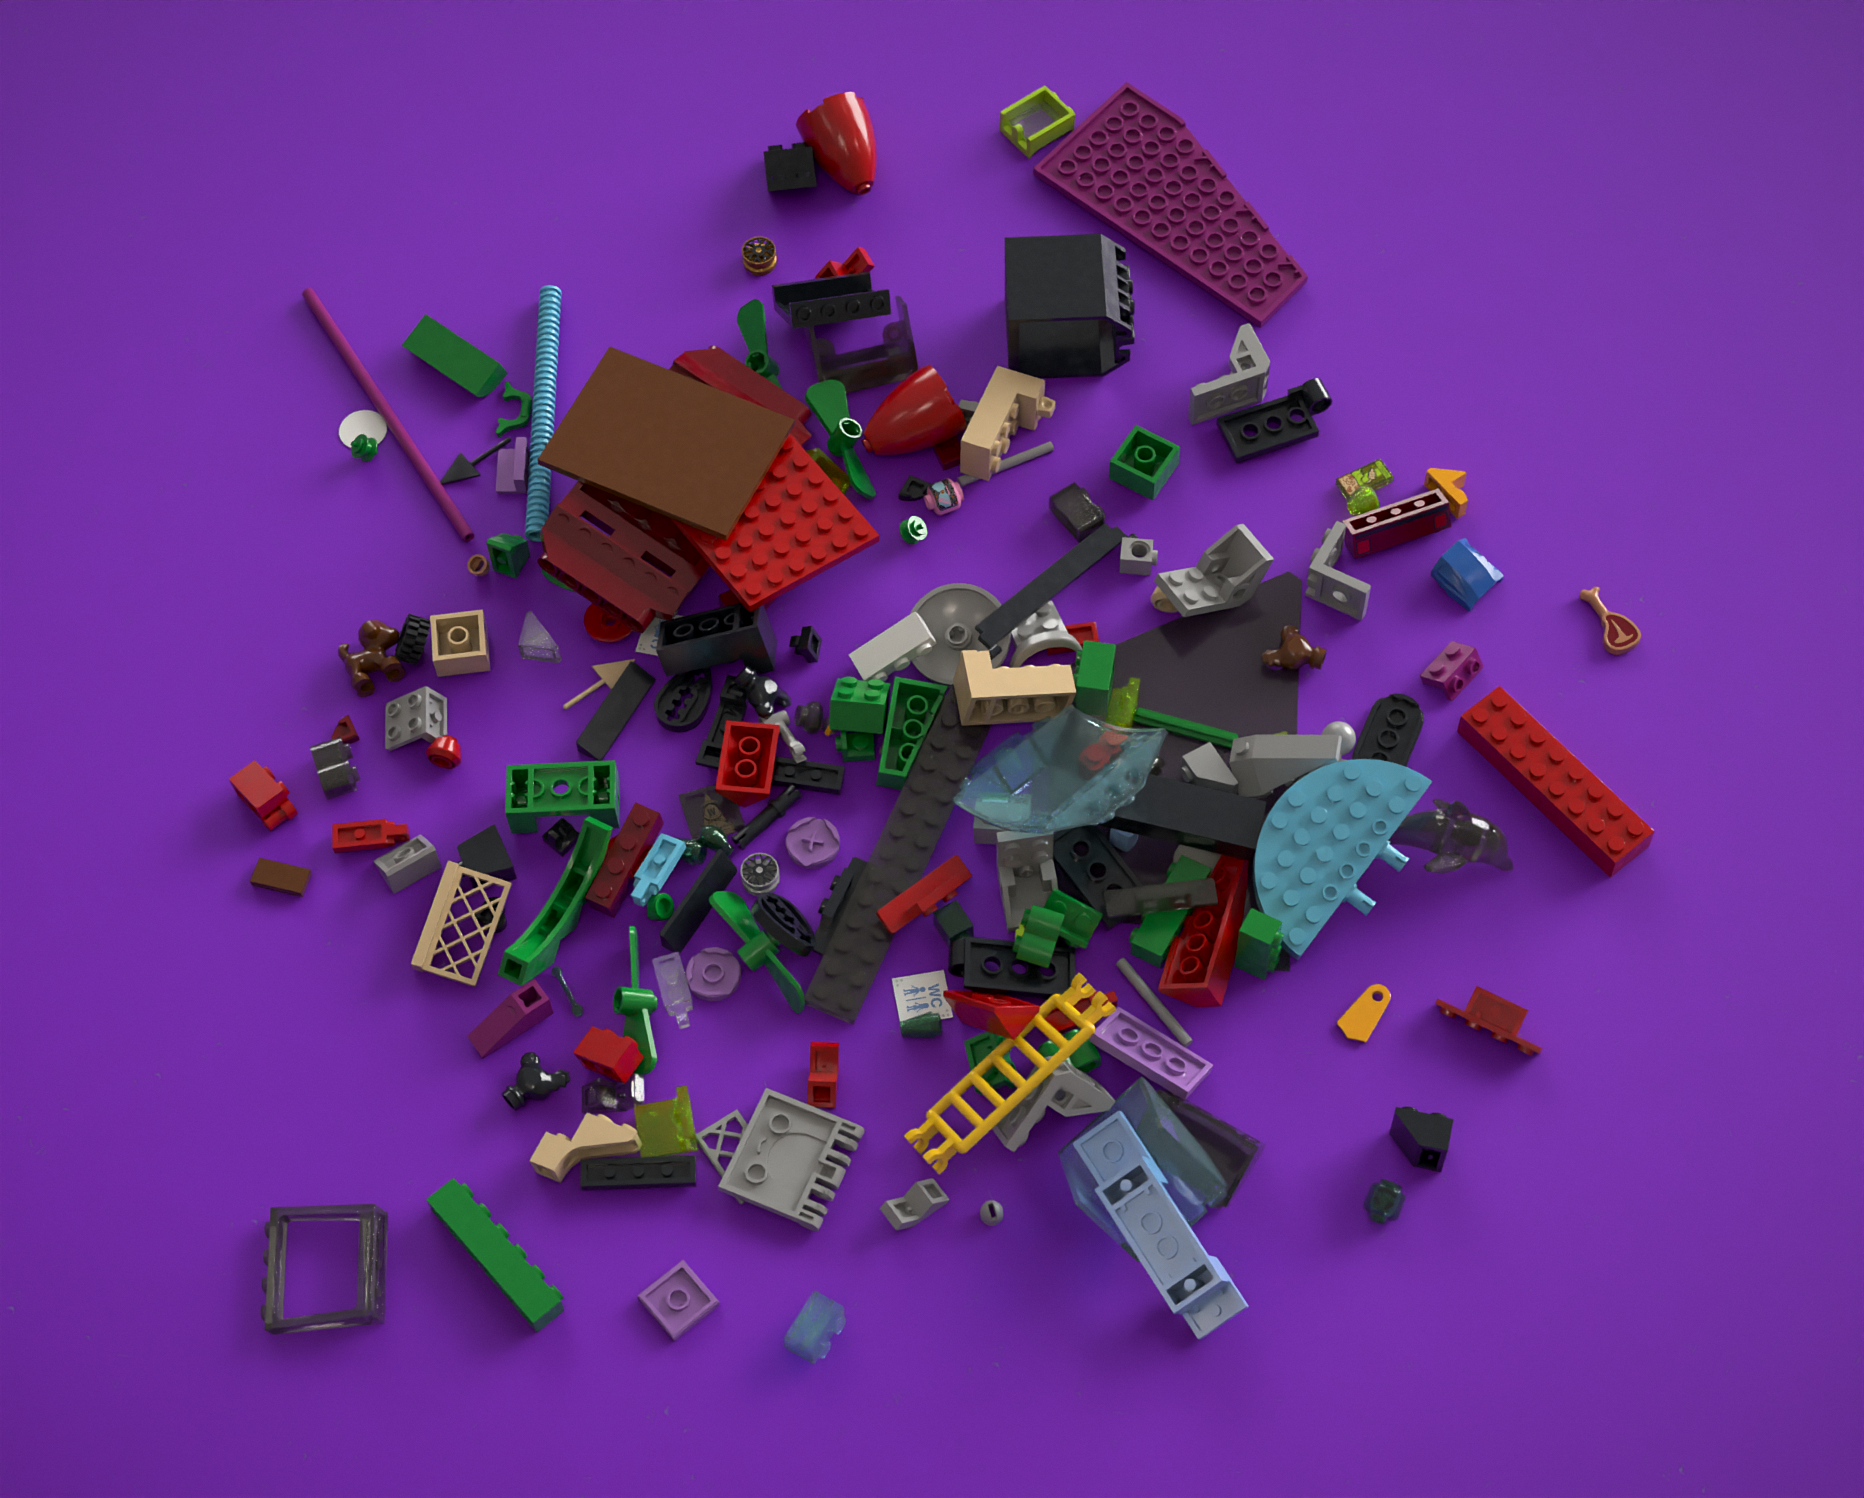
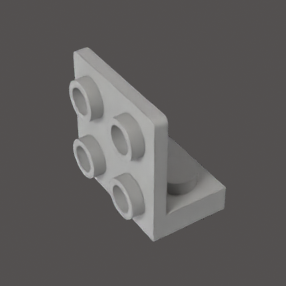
M424 686L386 703L385 748L392 751L420 738L432 743L437 737L447 735V698L429 687Z

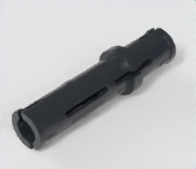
M790 784L777 798H771L767 802V807L735 836L731 837L734 844L737 845L739 843L738 848L744 850L748 844L778 817L782 818L786 814L785 811L802 797L799 790L794 791L795 786Z

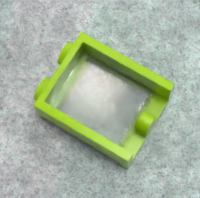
M1045 85L1000 111L999 130L1028 159L1038 149L1070 130L1074 131V111L1071 107H1067L1059 99L1058 95L1055 92H1051Z

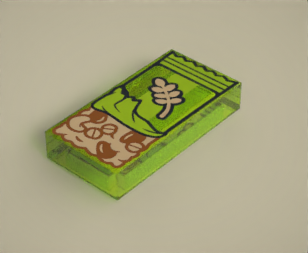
M1380 458L1337 478L1336 485L1348 502H1351L1392 483L1394 476Z

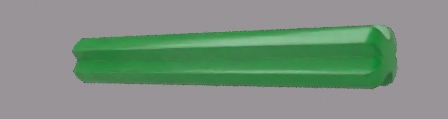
M1137 708L1134 716V722L1230 749H1232L1233 739L1238 738L1236 733L1144 708Z

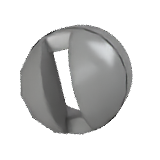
M994 1200L985 1202L980 1209L981 1220L990 1226L999 1224L1003 1219L1002 1206ZM988 1207H993L996 1217L991 1218Z

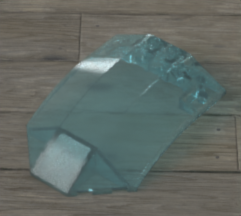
M1071 704L1053 718L1049 715L1032 724L1034 730L1022 736L1019 731L1012 734L975 763L968 771L971 775L970 779L967 777L963 780L959 787L961 792L955 795L953 801L975 817L993 826L1012 832L1049 833L1085 825L1105 823L1115 816L1114 811L1120 806L1123 807L1130 804L1135 799L1134 795L1145 786L1148 774L1168 732L1165 728L1131 729L1115 726L1091 717Z

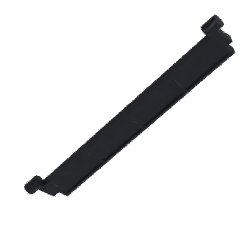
M1104 523L977 624L975 630L981 634L978 640L989 650L990 659H994L1002 652L1001 647L997 644L999 641L1120 545L1122 537H1138L1133 533L1127 536L1117 526L1111 529Z

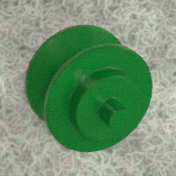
M360 434L351 442V454L356 459L361 458L362 461L369 462L378 453L375 438H368L365 434Z
M912 516L908 520L902 521L899 526L900 535L908 544H916L927 536L926 524L918 516Z

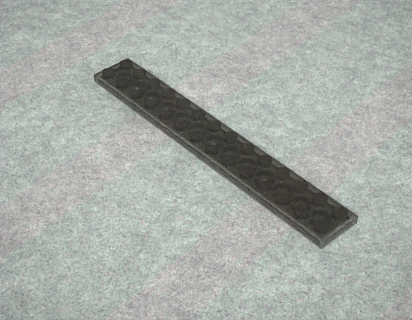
M954 684L951 685L804 996L805 1005L854 1025L896 934V932L890 934L877 917L876 911L921 880L993 725L962 726Z

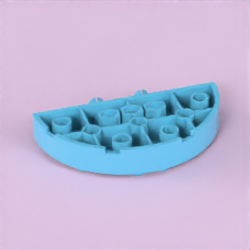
M1374 759L1346 760L1321 767L1307 774L1293 784L1275 803L1262 826L1253 859V887L1260 912L1282 922L1281 933L1284 934L1280 945L1297 961L1342 902L1345 903L1347 901L1367 916L1376 904V901H1373L1358 890L1356 883L1375 858L1378 859L1380 857L1396 869L1397 872H1400L1410 859L1389 845V839L1432 783L1430 779L1408 767L1393 762Z

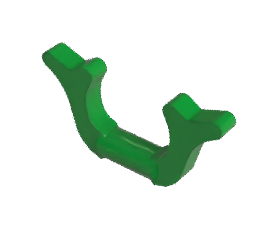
M505 382L506 391L503 394L504 401L521 400V411L515 420L498 419L497 437H502L507 431L522 428L530 421L533 404L531 396L526 392L514 389L509 382Z

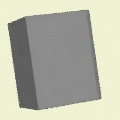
M421 834L373 861L393 894L441 868L434 845Z

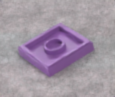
M684 1260L637 1296L638 1300L674 1342L720 1306L717 1298Z

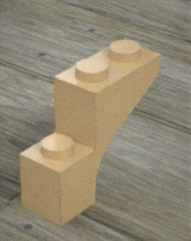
M586 1113L572 1140L560 1133L553 1135L546 1132L532 1155L530 1163L536 1173L561 1183L567 1172L579 1163L581 1159L634 1154L640 1150L642 1142L637 1135V1130L630 1125L622 1124L620 1126L602 1114L595 1116Z

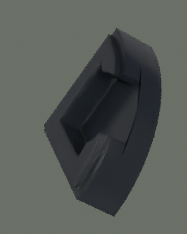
M909 475L898 494L899 500L917 501L927 495V488L931 483Z

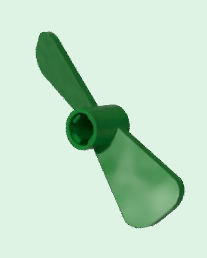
M752 299L743 305L737 314V324L750 352L745 359V365L782 389L777 378L779 365L768 355L764 305L758 299Z
M827 380L810 386L804 398L830 436L827 440L828 449L833 455L843 457L849 481L853 488L860 495L872 500L876 495L875 489L853 448L863 431L860 424L849 417L844 384L838 380Z
M717 891L709 897L710 904L746 943L737 950L740 957L754 972L765 965L792 1010L796 1014L801 1013L805 1006L804 993L799 983L775 956L781 951L778 947L781 943L764 929L760 931L745 901L738 894L731 891Z
M630 926L632 988L621 986L616 988L613 996V1011L615 1014L625 1015L623 1038L628 1036L635 1040L638 1044V1050L644 1056L641 1063L630 1076V1079H635L649 1074L657 1063V1054L649 1020L652 1012L656 1011L657 997L654 996L652 990L639 988L638 935L636 927Z

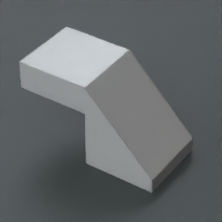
M931 1178L915 1182L903 1197L885 1201L879 1209L897 1231L915 1226L947 1204L950 1199L936 1181Z

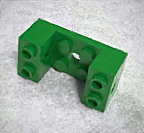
M616 761L507 765L505 813L511 834L538 832L539 817L589 815L613 827V829L620 828V779ZM559 785L569 787L563 794L554 792V789Z

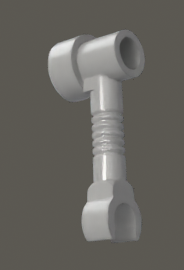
M785 710L772 714L768 719L758 717L759 723L780 725L779 734L789 747L796 763L807 760L803 754L806 751L805 747L795 739L787 727L790 725V720Z

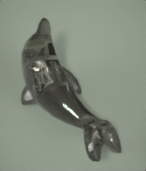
M1439 798L1434 799L1432 802L1438 809L1407 816L1389 839V844L1417 847L1438 854L1423 866L1428 872L1444 874L1456 871L1467 863H1485L1502 871H1511L1514 867L1512 860L1508 856L1507 837L1499 826L1482 816L1469 812L1468 808L1457 800L1451 804Z

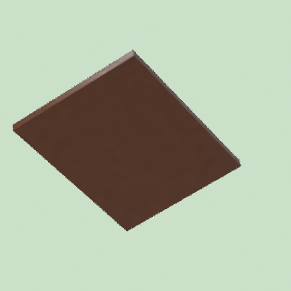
M609 347L538 458V465L727 541L795 426V420L626 352Z

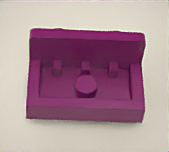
M1451 641L1420 674V678L1424 684L1443 689L1447 700L1453 701L1482 670L1483 664L1475 647Z

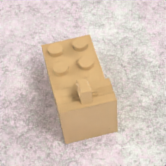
M1000 366L996 367L961 439V473L989 481L993 472H998L1001 464L1000 457L1002 453H1007L1010 445L1009 438L1011 434H1016L1018 426L1035 431L1038 420L1041 417L1051 418L1055 410L1056 401L1044 396L1045 380Z
M977 650L961 651L960 661L953 678L962 726L1065 720L1076 695L1071 665L1051 664L1049 666L1037 667L1027 665L1018 668L1002 666L992 669L989 650L979 652Z

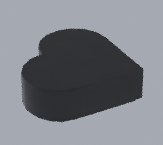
M490 897L488 899L491 902L498 899V897ZM498 904L492 906L495 912ZM505 906L495 933L502 932L507 926L504 914ZM489 908L475 914L479 925L482 927L492 923L493 915Z

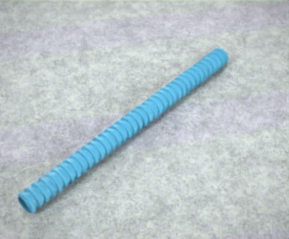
M552 285L543 286L539 290V315L534 373L535 385L525 537L534 542L541 541V528L549 517L551 470L538 465V458L554 434L562 293L560 288Z

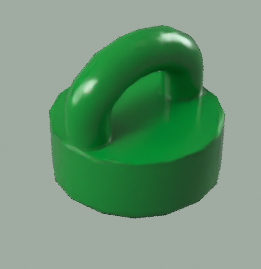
M666 893L652 895L647 902V916L650 920H667L674 912L673 900Z

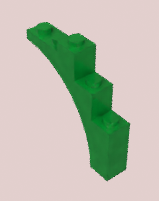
M590 816L584 819L570 860L557 886L529 928L514 944L504 951L498 972L499 976L519 986H523L554 964L560 940L577 927L582 906L587 903L585 896L603 864L613 827Z

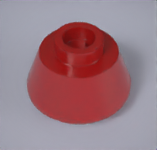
M443 735L442 737H437L426 749V755L428 760L434 765L453 769L461 764V746L457 743L456 738L450 735Z

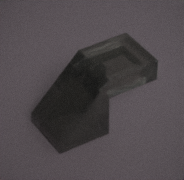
M638 1074L631 1075L625 1084L599 1077L582 1086V1113L626 1112L644 1103V1076Z

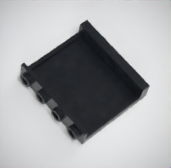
M869 272L772 285L774 310L793 329L891 315L889 289L874 291Z

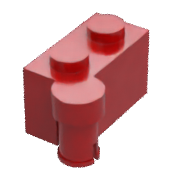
M254 760L230 777L229 781L237 796L271 832L286 819L290 821L297 816L298 812L287 798V795L290 794L287 787L281 781L276 783L274 780L275 776L267 766L262 768Z

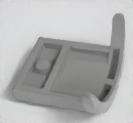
M1052 600L1011 632V640L1016 651L1012 656L1009 668L1020 667L1027 658L1047 648L1066 647L1076 652L1077 650H1082L1079 642L1067 632Z

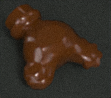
M1287 625L1282 628L1280 633L1283 642L1280 649L1274 651L1266 650L1261 655L1263 663L1268 664L1269 667L1281 666L1289 670H1297L1303 665L1309 664L1311 669L1321 670L1327 649H1323L1321 646L1311 647L1308 640L1299 634V630L1295 626Z

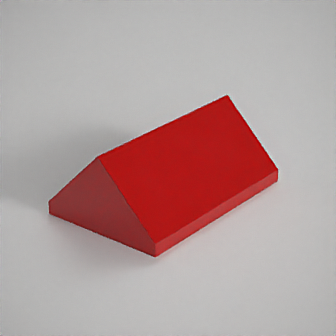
M726 720L715 788L718 794L743 808L770 797L780 725Z
M971 990L943 991V997L962 1023L1012 1040L1016 1039L1038 1014L1040 1009L1038 1005L1002 994L978 993Z

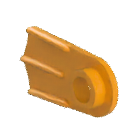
M1381 984L1371 985L1337 1021V1025L1344 1032L1347 1039L1367 1042L1390 1002L1391 995L1389 990ZM1374 994H1380L1383 999L1381 1001H1375L1372 998V996Z

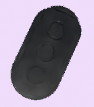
M1397 693L1389 694V697L1378 699L1371 708L1353 751L1352 760H1382L1407 767L1424 723V715L1419 708V704L1413 698Z

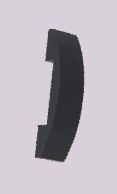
M727 675L720 694L719 707L707 739L702 742L695 761L696 765L718 770L726 720L740 722L744 720L749 702L745 689L738 688V685L733 681L736 676Z

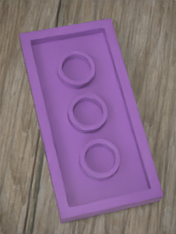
M1120 1007L1095 1030L1089 1040L1101 1050L1108 1052L1124 1064L1132 1067L1148 1079L1158 1083L1184 1100L1210 1074L1213 1068V1064Z

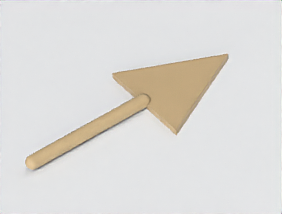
M635 659L592 666L601 680L564 704L563 708L565 710L570 708L605 683L612 689L630 662L634 663Z

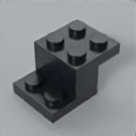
M806 142L792 143V148L783 149L782 144L768 146V151H763L768 191L817 186L812 146L807 147Z

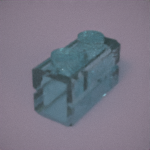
M816 1290L813 1291L783 1338L784 1347L812 1364H815L819 1357L823 1359L831 1347L830 1338L834 1333L839 1334L846 1323L844 1307Z

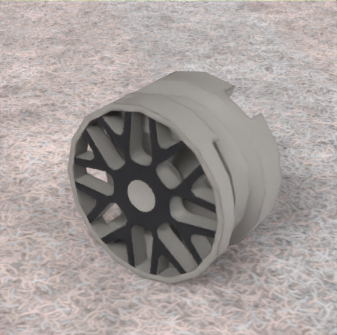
M755 853L743 861L740 873L744 889L749 894L759 896L761 893H772L776 890V886L780 882V874L777 861L772 856L766 853Z

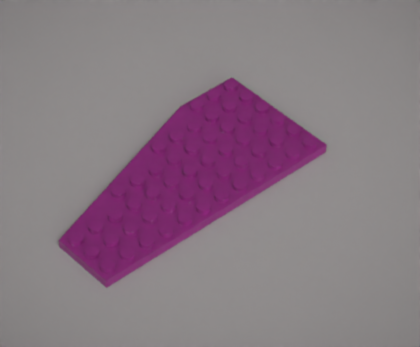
M1126 82L1033 168V174L1261 328L1307 283L1308 275L1292 255H1288L1270 233L1268 225L1249 201L1246 202L1227 179V174L1209 151L1203 149L1185 126V121Z

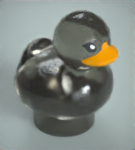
M811 701L805 706H797L794 717L795 725L803 727L807 733L816 734L822 729L828 737L838 731L829 729L830 717L823 719V707L820 702Z

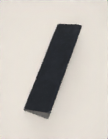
M630 662L577 739L578 752L596 761H602L656 679L637 664Z
M721 849L715 853L659 933L662 947L675 954L682 952L713 906L709 902V897L717 891H724L737 873L736 866Z

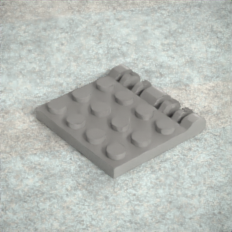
M766 1088L718 1186L719 1191L793 1220L807 1229L819 1231L823 1222V1218L820 1216H826L828 1210L822 1204L810 1200L809 1197L813 1193L824 1200H833L835 1193L830 1189L838 1190L846 1173V1170L841 1166H849L851 1160L847 1155L841 1154L832 1148L836 1143L841 1148L853 1152L856 1151L858 1147L856 1142L861 1141L865 1129L858 1124Z

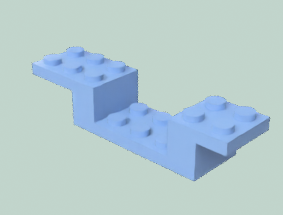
M1117 1111L1072 1143L1099 1184V1187L1094 1189L1173 1313L1184 1316L1198 1340L1203 1339L1249 1307L1218 1258L1207 1254L1164 1188L1169 1183L1122 1111Z

